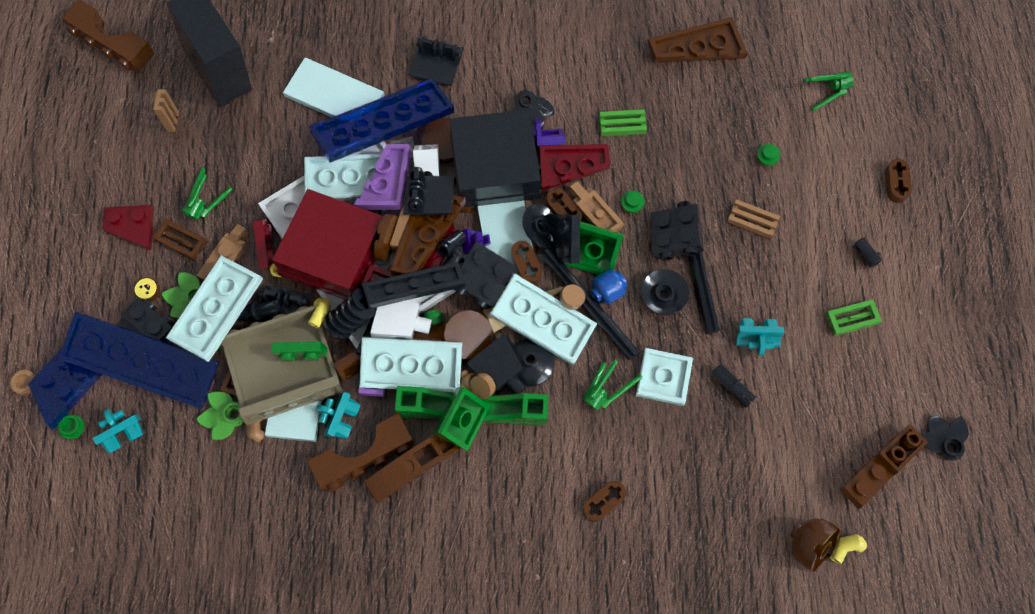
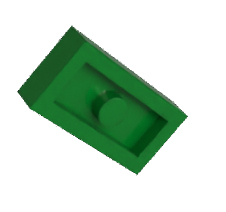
M322 342L272 343L271 353L284 362H293L295 358H304L306 361H318L319 358H327L328 348Z

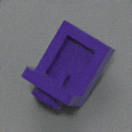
M535 118V125H532V130L537 146L565 144L563 129L541 130L540 118Z

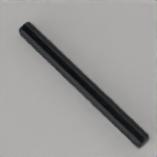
M681 201L678 203L677 207L687 206L691 204L689 201ZM698 252L697 255L690 256L689 261L705 332L707 334H714L719 331V324L702 252Z
M551 248L543 249L539 254L540 258L565 287L571 284L577 285L584 291L585 301L581 306L628 360L637 356L639 350L566 265L557 259L554 251Z

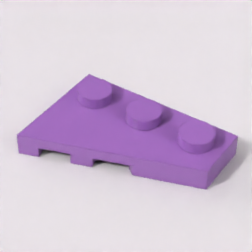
M410 144L386 145L374 167L375 171L370 181H366L363 187L364 192L360 199H356L354 206L365 210L403 209L412 150Z

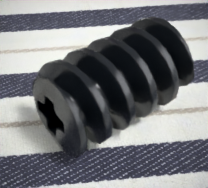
M357 289L347 299L343 300L341 304L337 305L330 314L325 316L324 326L332 336L338 339H346L356 332L358 328L362 327L364 323L368 322L370 318L374 317L377 307L368 309L363 290Z

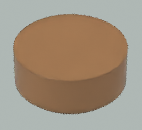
M567 285L560 294L561 304L570 310L580 308L585 301V293L577 285Z
M29 370L17 371L10 380L11 389L22 396L30 395L38 387V378Z
M479 373L470 381L472 392L480 399H487L495 392V383L486 373Z

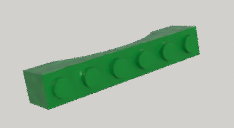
M397 386L395 412L396 414L399 413L401 418L440 420L453 393L424 387ZM521 393L490 396L487 399H481L490 406L483 422L547 426L549 395Z

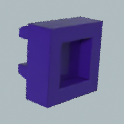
M468 228L462 230L466 236L464 238L466 242L462 244L464 254H468L475 241L483 246L491 244L489 234L482 236L480 231L477 232Z

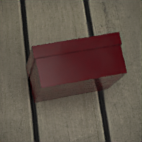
M307 188L272 259L277 268L276 272L279 276L340 299H347L355 290L361 289V283L370 265L375 263L374 242L379 238L377 228L383 216Z

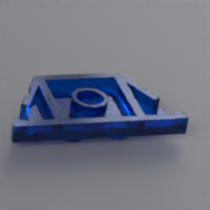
M62 347L28 383L43 419L51 430L60 423L118 358L115 352Z

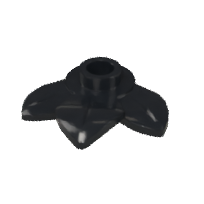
M520 91L514 99L515 107L512 111L529 109L531 124L535 125V118H540L541 130L545 122L544 116H552L555 113L552 104L546 98L536 97L531 91ZM528 98L530 104H524L522 99Z
M932 414L927 423L929 432L922 434L928 441L925 447L932 452L940 453L947 460H958L965 452L964 442L969 436L965 420L960 416L949 424L938 415ZM947 445L953 446L954 452H950Z

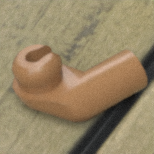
M261 421L246 425L247 437L255 442H260L265 436V432L260 429Z

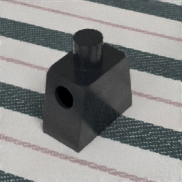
M502 334L467 362L477 374H488L495 383L496 391L500 392L508 387L514 395L520 394L526 389V386L519 379V376L526 371V368L511 339L505 334Z

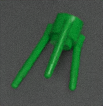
M850 71L804 79V82L829 80L831 89L837 91L811 108L812 111L821 108L839 96L847 94V89L853 86V76Z
M203 167L200 169L189 198L181 210L186 216L198 221L200 216L205 219L209 212L233 190L232 187H229L207 208H204L205 202L197 198L207 178V175L204 174L205 168Z
M613 360L602 376L607 365L603 362L582 399L597 411L601 406L606 409L612 401L635 385L643 376L641 374L606 399L605 397L608 393L602 389V386L618 361Z

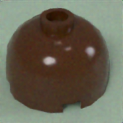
M819 518L807 520L803 525L798 523L790 534L793 538L791 543L793 556L806 569L811 572L817 571L830 554L827 552L831 545L835 547L841 530L831 522Z

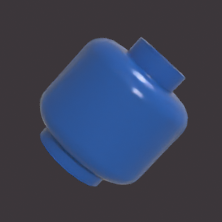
M608 269L592 280L593 289L590 292L597 302L602 301L604 304L610 305L626 294L628 284L620 271L617 270L615 272L612 269Z

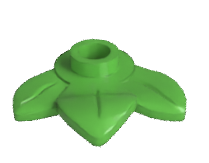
M179 273V286L162 293L166 302L173 306L170 312L171 317L179 318L200 287L198 278L192 274Z
M225 392L209 393L208 400L212 407L204 411L197 418L201 425L213 429V440H222L229 437L235 427L244 423L239 412V402H234L231 396ZM234 411H238V417L232 419L231 414Z

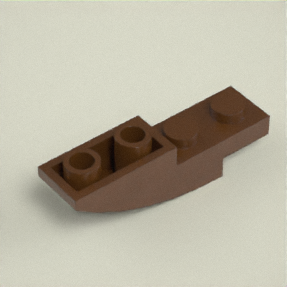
M907 425L872 457L840 491L859 510L928 441L912 425Z
M436 435L430 436L364 481V484L378 504L462 448Z

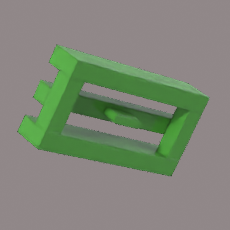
M645 109L599 112L601 136L646 134L647 132ZM630 124H640V126L605 128V126L613 125L627 126Z
M873 299L831 310L825 314L827 319L829 318L830 328H833V336L871 327L882 322ZM870 308L868 312L838 320L835 318L839 315ZM872 316H873V318H874V319H870V320H867V321L855 323V324L848 325V326H844V327H840V328H839V326H838V325L846 324V323H849V322L861 320V319L868 318V317H872Z

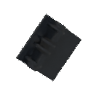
M425 36L422 38L418 37L416 43L418 49L409 76L452 86L464 48L459 47L458 44L451 45L445 43V41L439 42L437 39L435 41L426 39Z
M414 167L410 172V176H407L403 214L452 215L455 177L425 176L421 167Z
M266 285L265 288H261L259 291V297L262 298L261 302L277 300L279 301L281 311L277 314L263 316L260 320H255L254 323H263L272 320L277 315H287L296 312L301 307H309L312 294Z

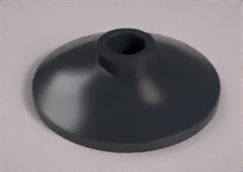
M534 204L529 206L522 216V225L526 235L539 247L553 248L554 243L547 214L555 213L544 205Z
M660 269L650 273L644 279L641 286V297L645 306L652 312L659 315H673L685 307L689 298V287L685 279L677 272ZM665 292L667 293L668 297L662 298L660 296V293Z
M529 339L521 340L514 344L526 368V371L519 376L525 386H537L548 380L554 370L555 361L553 353ZM529 356L535 359L531 364L526 362V358Z

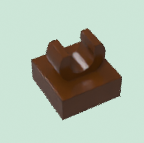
M345 348L347 356L339 359L336 354L333 355L335 361L333 365L343 381L360 372L361 361L356 352H351L349 348Z

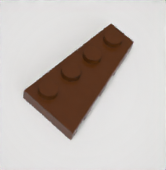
M732 17L653 37L648 40V45L655 62L746 58L748 54Z
M453 195L452 215L409 216L390 269L392 275L398 276L422 270L438 246L439 241L442 240L465 205V197Z

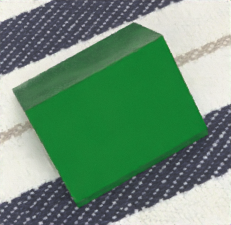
M580 222L579 263H566L565 265L597 275L608 269L614 270L624 234Z
M460 386L454 390L433 434L468 451L490 406L468 389Z

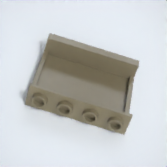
M304 306L297 309L296 312L287 315L280 314L273 317L272 320L263 323L256 322L249 325L248 328L239 331L231 330L221 344L224 348L240 404V416L246 425L343 393L322 326L320 325L319 328H315L308 324L315 310L314 306ZM322 342L328 348L327 358H319L318 361H306L304 358H295L293 362L280 361L277 356L271 353L272 343Z

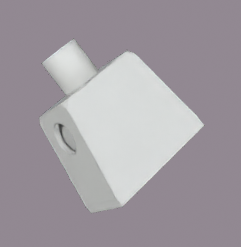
M438 144L415 146L413 149L414 167H421L424 172H431L432 176H440Z
M406 300L377 307L370 333L371 337L413 339L414 331L429 334L432 320L419 317L420 304L412 300Z

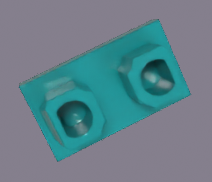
M742 318L735 340L736 346L756 349L758 356H764L765 349L780 348L781 338L784 336V327H779L776 319H766L763 321L762 326H754V320Z
M343 392L342 395L340 394L334 410L331 409L334 400L327 398L325 406H316L315 410L321 413L318 422L325 424L327 418L330 417L323 435L324 437L329 439L332 437L348 438L352 426L340 422L343 414L353 418L356 417L360 408L359 403L350 399L351 394Z
M108 408L104 411L105 419L98 422L102 429L108 425L112 428L97 435L93 440L96 445L101 443L102 447L110 454L122 447L116 436L117 433L124 430L130 442L144 434L139 423L142 419L139 414H136L119 423L118 420L125 416L124 412L119 410L113 413Z

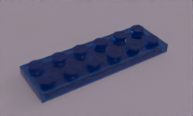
M431 78L311 125L309 129L325 157L331 163L454 113V105L436 81Z
M79 311L74 313L58 358L200 409L204 407L220 361L212 358L207 362L186 349Z

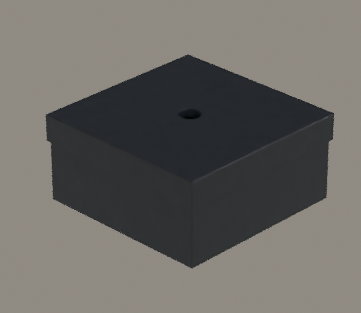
M171 0L166 4L183 51L218 106L221 108L229 104L231 100L252 91L240 45L211 1Z
M529 109L450 118V139L458 196L465 197L466 200L463 207L541 199V180Z

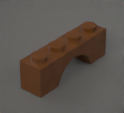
M78 0L62 17L67 25L66 30L76 38L80 36L88 46L99 48L104 56L109 59L113 57L127 70L130 68L138 73L154 55L148 41L132 31L119 36H108L101 33L104 23L95 8L82 0Z
M399 413L376 424L374 443L362 455L350 458L342 457L329 449L307 462L319 487L324 492H333L343 486L342 483L350 478L356 480L365 475V470L373 466L375 468L383 466L388 462V458L393 455H403L411 449L410 446L414 445V442Z

